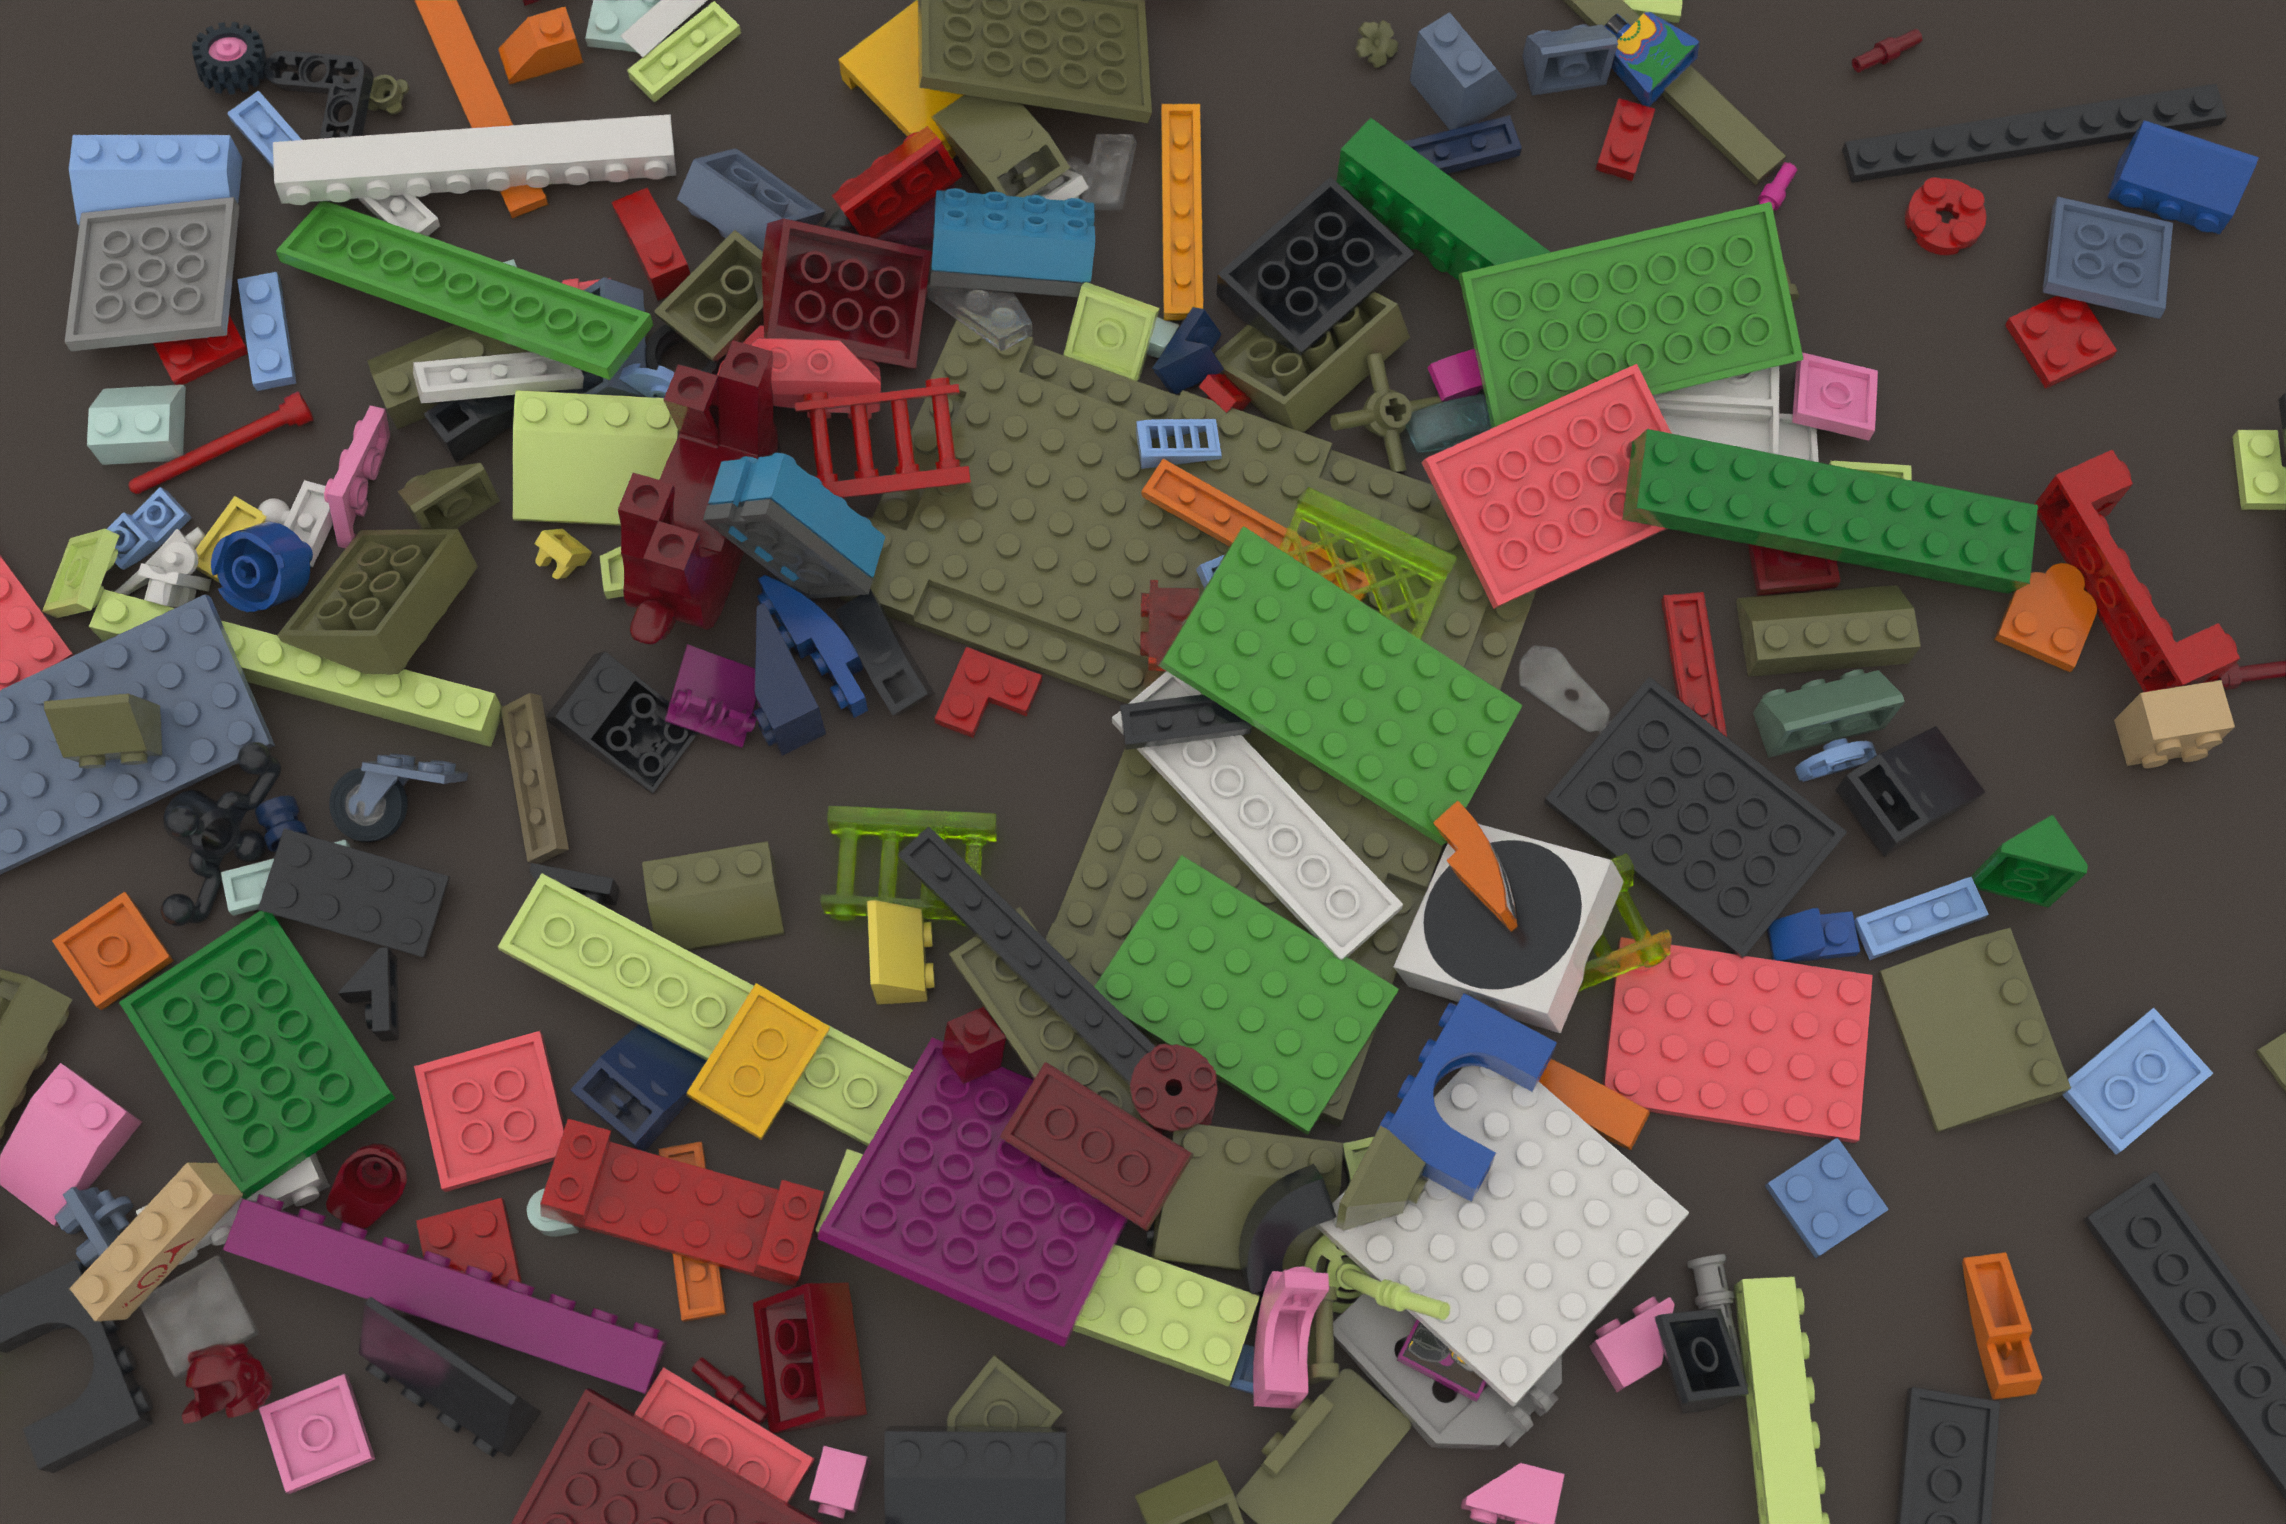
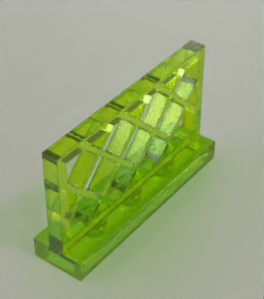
M1308 487L1297 501L1293 510L1294 514L1279 549L1291 557L1298 556L1300 562L1312 570L1306 552L1324 546L1332 568L1317 574L1325 577L1335 573L1341 589L1353 597L1373 591L1381 611L1379 613L1392 622L1391 614L1409 608L1415 621L1412 634L1421 639L1445 579L1452 571L1457 557ZM1301 519L1317 527L1322 541L1305 547L1302 546L1297 533ZM1327 531L1330 532V533H1332V534H1334V535H1336V536H1333V537H1330V538H1329V535H1328ZM1345 539L1354 544L1359 558L1340 565L1332 543ZM1291 542H1293L1295 550L1288 552ZM1364 549L1372 552V554L1366 555ZM1379 557L1389 560L1396 576L1377 582L1369 561ZM1362 564L1370 585L1351 592L1343 570ZM1402 567L1410 571L1404 573ZM1419 574L1433 581L1427 596L1414 599L1406 578ZM1398 581L1407 603L1388 609L1380 588ZM1424 603L1420 613L1417 605Z

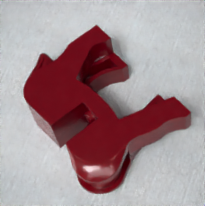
M732 340L718 375L678 364L663 400L679 431V436L660 479H654L633 472L618 507L621 525V555L624 566L623 595L626 605L637 609L631 621L630 634L638 642L653 645L659 640L666 639L676 621L708 630L714 626L723 610L744 551L704 522L703 518L707 505H709L708 502L721 461L738 460L745 456L758 459L759 457L772 456V454L778 453V431L776 425L773 424L771 376L774 357L772 351Z

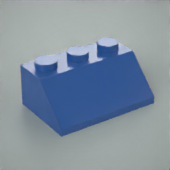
M2144 120L2118 161L2107 198L2119 201L2126 207H2137L2155 213L2166 220H2177L2192 225L2203 232L2220 234L2233 217L2259 157Z

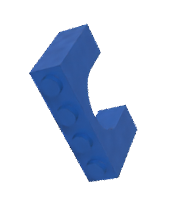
M1464 993L1457 1006L1451 1002L1448 1004L1438 1024L1444 1028L1437 1041L1429 1038L1418 1058V1062L1422 1063L1423 1066L1416 1077L1410 1074L1407 1076L1397 1095V1098L1403 1100L1395 1114L1390 1111L1386 1113L1379 1127L1382 1126L1392 1132L1425 1162L1423 1176L1472 1202L1492 1167L1496 1152L1447 1125L1435 1106L1433 1096L1435 1086L1446 1074L1455 1069L1466 1066H1478L1492 1070L1533 1092L1553 1056L1557 1042Z

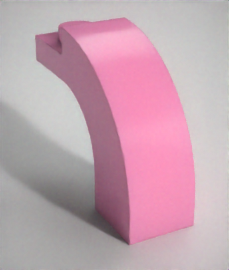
M1294 1267L1283 1272L1272 1271L1262 1297L1256 1329L1253 1363L1254 1406L1297 1409L1307 1396V1352L1310 1327L1316 1309L1329 1291L1328 1273H1317L1308 1267Z

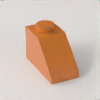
M566 7L528 17L498 48L509 84L583 63Z

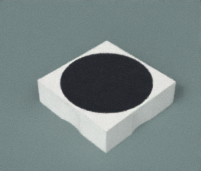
M1478 824L1496 851L1508 877L1515 903L1517 927L1511 932L1458 879L1446 861L1455 853L1451 846L1447 844L1393 967L1408 987L1457 1002L1460 1001L1465 993L1512 1019L1561 1033L1583 981L1588 956L1604 931L1624 881L1612 860Z

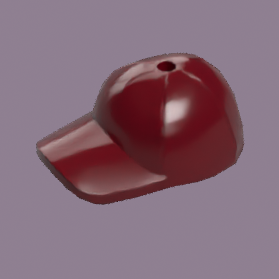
M379 1143L363 1146L356 1150L339 1169L326 1201L327 1210L345 1223L363 1229L368 1228L400 1198L407 1183V1171L401 1155L394 1148ZM375 1163H379L381 1167H377Z

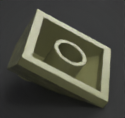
M481 463L432 470L425 475H418L410 479L405 487L398 491L406 508L421 529H457L500 502Z
M1382 1126L1376 1132L1339 1203L1336 1227L1343 1231L1402 1214L1409 1201L1417 1204L1427 1185L1428 1180L1422 1177L1425 1162L1392 1132Z

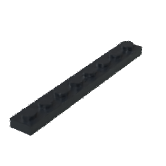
M928 826L898 854L899 860L1130 1086L1134 1068L1143 1056L1151 1052L1155 1046Z

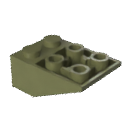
M963 95L932 116L982 194L1001 192L1006 196L1026 197L1034 194L1071 168L1051 136L1021 103Z

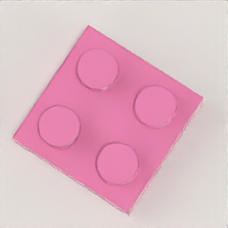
M1802 353L1804 360L1796 362L1792 423L1870 441L1875 432L1878 370Z
M345 1374L259 1408L286 1493H294L375 1460L349 1376Z

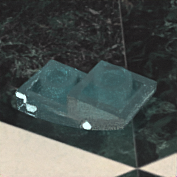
M1483 394L1453 399L1414 411L1410 421L1406 424L1417 453L1444 450L1452 447L1457 440L1470 439L1492 429L1487 403Z

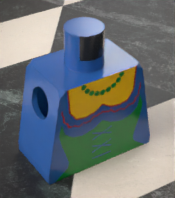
M1645 12L1633 25L1628 23L1619 14H1615L1604 26L1617 37L1618 41L1611 68L1644 106L1650 107L1664 90L1697 59L1699 41L1651 12Z

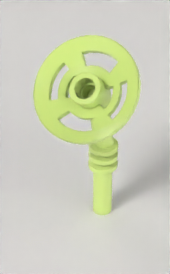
M1324 1234L1314 1242L1307 1253L1304 1267L1311 1268L1314 1272H1316V1266L1321 1255L1330 1261L1327 1266L1329 1286L1336 1287L1337 1297L1354 1299L1362 1294H1366L1375 1298L1380 1306H1386L1401 1312L1408 1309L1439 1320H1445L1450 1313V1306L1446 1302L1411 1292L1407 1285L1398 1282H1392L1388 1279L1378 1281L1371 1278L1349 1257L1341 1258V1256L1346 1254L1340 1248L1337 1249L1336 1245ZM1341 1286L1348 1290L1354 1289L1355 1291L1345 1292L1339 1290V1287ZM1333 1302V1312L1343 1313L1353 1303Z

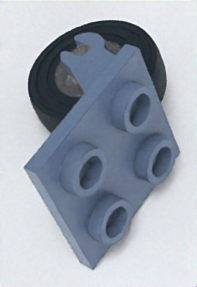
M394 753L378 755L377 761L362 762V767L347 772L336 782L329 800L330 814L337 828L346 836L361 842L379 841L396 832L406 817L408 800L403 786L410 778L447 784L467 781L468 773L455 771L456 763L439 760H431L430 762L419 761L417 765L415 764L414 756Z

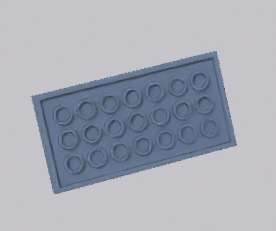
M204 594L0 690V875L238 764L237 756L239 750L249 742L263 743L268 749L275 746L210 596ZM128 693L160 705L162 755L148 756V763L138 765L121 764V759L106 760V767L92 769L79 768V762L62 757L44 711V701Z

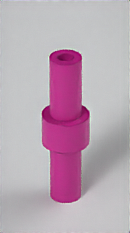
M1784 163L1773 182L1766 184L1759 195V204L1771 202L1773 211L1779 209L1786 197L1785 190L1797 172V168L1793 164Z

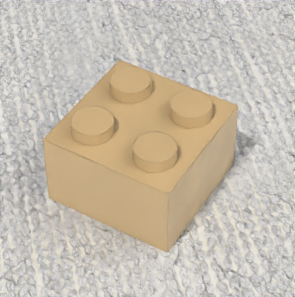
M2221 680L2140 693L2114 720L2127 766L2142 764L2143 768L2162 766L2168 762V759L2182 757L2183 762L2203 759L2208 756L2209 750L2223 742L2222 739L2235 728Z

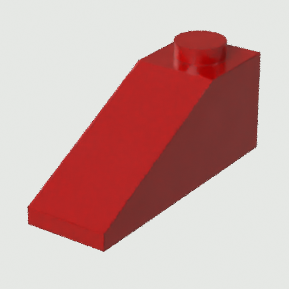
M645 188L611 203L648 282L659 301L668 297L690 275V271L669 225L648 188Z

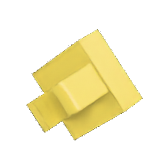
M564 529L542 530L535 542V545L540 548L535 561L539 567L548 566L552 558L556 560L557 567L552 574V577L555 579L568 577L577 566H584L592 554V551Z

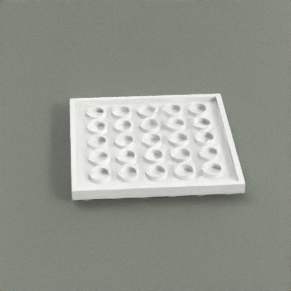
M1466 1066L1434 1097V1102L1439 1115L1447 1125L1496 1152L1492 1167L1473 1201L1471 1202L1422 1175L1428 1182L1417 1204L1409 1201L1402 1214L1344 1231L1336 1227L1337 1217L1315 1227L1371 1278L1378 1281L1388 1279L1392 1282H1398L1407 1285L1411 1292L1448 1303L1450 1313L1445 1320L1406 1310L1511 1406L1515 1407L1687 1218L1689 1212L1539 1081L1533 1092L1492 1070L1478 1066ZM1345 1191L1332 1204L1336 1216L1338 1215L1339 1203Z

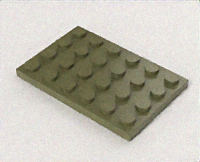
M918 0L919 88L1136 122H1149L1152 114L1145 0Z

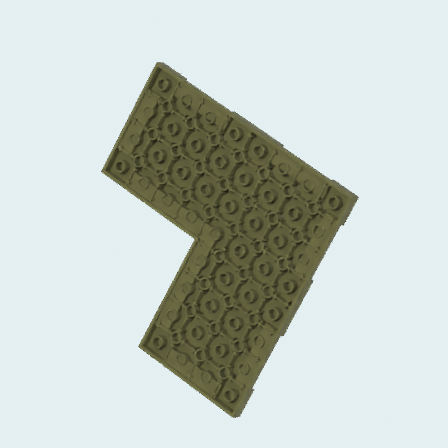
M962 312L959 313L930 379L949 377L950 385L959 384L960 394L948 395L955 459H960V467L969 466L971 483L883 493L873 518H868L872 526L885 535L874 577L871 578L873 581L870 589H872L888 617L1123 703H1130L1166 672V670L1158 665L1204 590L1196 568L1203 563L1225 555L1229 549V546L1142 497V489L1157 467L1141 469L1136 436V421L1150 419H1216L1222 458L1177 464V467L1374 578L1373 585L1362 600L1364 604L1498 690L1501 689L1536 590L1493 609L1433 485L1332 450V443L1235 408L1226 413L1212 400L1182 390L1180 396L1036 346L1034 345L1033 337ZM931 397L925 398L911 430L915 464H919L920 471L936 470L935 462L939 461ZM1206 432L1198 433L1200 448H1208ZM1190 434L1183 435L1184 448H1192ZM1168 436V448H1176L1175 437ZM1152 438V448H1160L1159 438ZM859 595L840 596V600L850 602ZM1251 725V734L1242 735L1243 738L1403 903L1402 909L1348 956V958L1393 984L1397 973L1393 966L1425 896L1443 845L1441 846ZM1125 748L1056 920L1051 924L1045 940L1086 980L1095 986L1181 855L1309 934L1311 933L1137 749L1126 750ZM1138 1029L1155 1047L1162 1044ZM1375 1030L1320 1115V1120L1338 1127L1341 1126Z

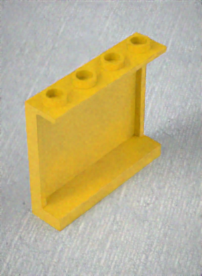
M916 0L838 59L841 78L851 90L858 85L907 137L928 126L937 135L953 159L956 153L936 125L932 116L962 97L963 94L919 88L918 0Z

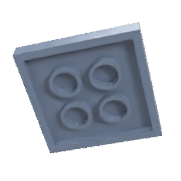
M2057 197L2052 207L2043 292L2160 319L2166 309L2173 223Z

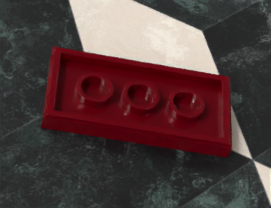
M1047 1062L1043 1064L1000 1135V1138L1145 1230H1149L1194 1155Z

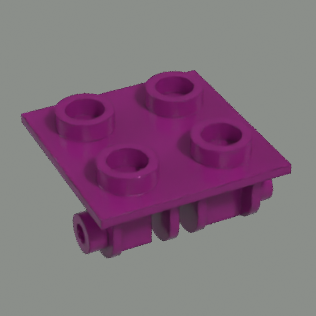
M687 644L665 721L742 748L747 731L752 732L756 723V717L752 716L756 702L755 668Z

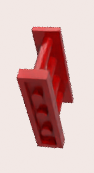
M946 377L925 380L926 388L828 399L827 392L803 394L804 402L795 403V410L797 413L809 412L817 470V476L815 477L821 480L825 488L841 498L971 483L969 466L960 467V459H955L948 395L960 394L959 384L950 385V378ZM931 397L939 461L935 462L936 470L920 471L919 464H915L907 400ZM891 402L899 466L895 467V475L879 476V470L874 469L866 405ZM850 407L858 471H854L855 479L839 481L838 473L833 474L826 410Z

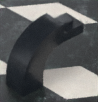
M1314 1164L1296 1170L1271 1185L1255 1202L1243 1225L1239 1243L1240 1269L1250 1293L1255 1294L1258 1292L1261 1301L1272 1271L1282 1272L1283 1259L1292 1241L1303 1231L1337 1217L1324 1179Z

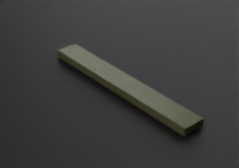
M1563 0L1589 26H1605L1615 14H1619L1631 25L1640 18L1623 0ZM1691 65L1661 94L1756 186L1784 163L1786 156Z

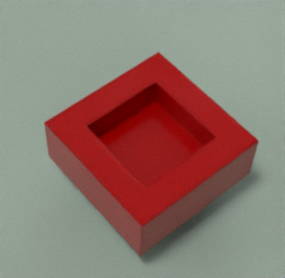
M1208 374L1199 385L1208 395L1206 399L1214 401L1226 413L1232 408L1243 411L1251 401L1225 374Z

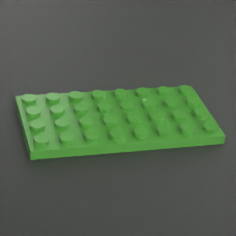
M1771 202L1458 274L1492 428L1635 364L1638 365L1652 395L1804 360Z
M1244 526L1236 535L1158 665L1441 846L1448 841L1439 833L1433 822L1457 801L1465 808L1467 807L1523 706Z

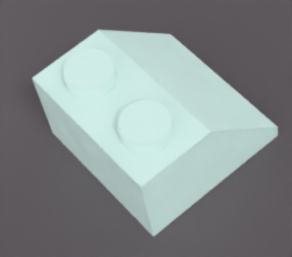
M165 385L103 389L89 407L87 446L102 465L167 462L182 456L185 386Z

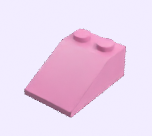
M60 1063L29 1101L0 1155V1185L51 1224L58 1227L59 1224L55 1219V1215L67 1203L63 1194L72 1187H77L80 1191L89 1189L141 1125L142 1121L76 1072Z

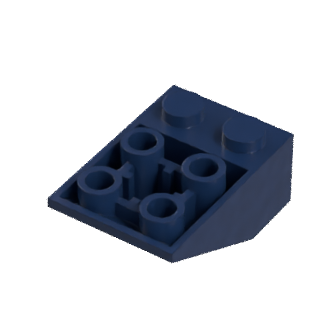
M638 1024L598 1058L572 1087L571 1092L583 1105L635 1149L646 1151L689 1103L691 1098L686 1093L707 1060Z

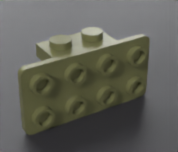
M1349 1368L1343 1369L1339 1373V1378L1334 1379L1314 1402L1306 1397L1290 1416L1296 1424L1286 1436L1278 1431L1265 1445L1261 1452L1267 1458L1237 1494L1235 1499L1238 1507L1256 1524H1332L1410 1430L1411 1422L1356 1372Z

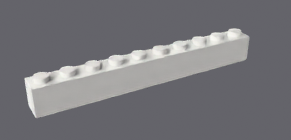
M670 115L273 142L274 184L281 203L305 205L309 202L328 200L345 202L349 199L365 197L385 199L389 196L402 194L421 197L429 193L439 192L462 194L469 190L481 189L502 191L509 187L522 185L543 188L551 184L569 183L572 185H583L592 181L608 180L610 182H623L634 178L657 180L666 176H676Z

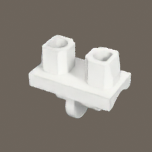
M176 541L164 548L161 555L163 567L143 563L140 565L138 575L150 578L144 598L146 601L170 607H179L194 600L197 589L209 591L211 579L191 575L198 565V554L194 547L186 542Z

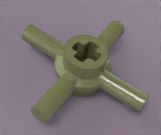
M1382 353L1371 354L1366 357L1374 393L1369 396L1362 410L1332 415L1330 419L1331 426L1335 431L1365 426L1370 432L1384 437L1390 470L1397 473L1403 472L1407 468L1399 434L1406 428L1411 417L1440 412L1442 410V401L1439 396L1409 401L1405 395L1391 390Z

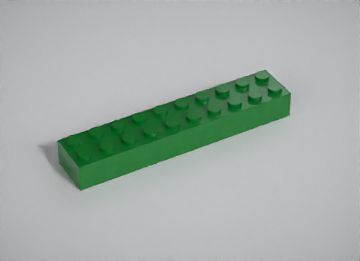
M1646 429L1632 442L1622 520L2010 594L2030 584L2038 505Z

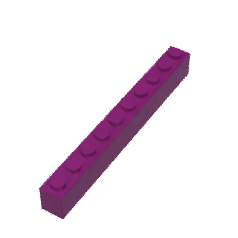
M262 1194L258 1195L256 1201L242 1199L223 1247L224 1251L365 1299H369L371 1296L386 1306L642 1393H648L668 1342L658 1338L660 1330L638 1322L634 1323L633 1329L616 1324L618 1315L593 1308L591 1315L574 1310L576 1301L551 1293L549 1301L533 1296L535 1287L512 1279L509 1280L506 1287L491 1281L492 1272L471 1265L467 1266L465 1272L449 1267L451 1259L430 1251L425 1252L424 1258L409 1254L407 1251L410 1245L385 1236L382 1244L365 1239L368 1230L342 1222L340 1230L324 1225L326 1216L300 1208L298 1215L283 1211L282 1208L285 1202Z

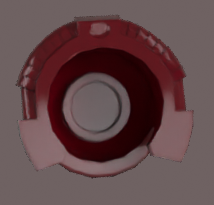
M218 1343L190 1352L187 1357L190 1365L187 1370L185 1386L193 1389L195 1399L191 1400L182 1413L183 1424L197 1422L224 1408L227 1418H234L257 1410L259 1406L265 1404L272 1391L273 1382L271 1375L264 1370L260 1360L255 1359L252 1353L248 1351V1348L242 1343Z

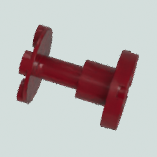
M1160 1044L1151 1052L1145 1054L1134 1068L1130 1082L1132 1103L1140 1117L1161 1134L1163 1130L1170 1132L1188 1130L1197 1124L1211 1126L1218 1092L1216 1071L1208 1060L1193 1048L1177 1044Z

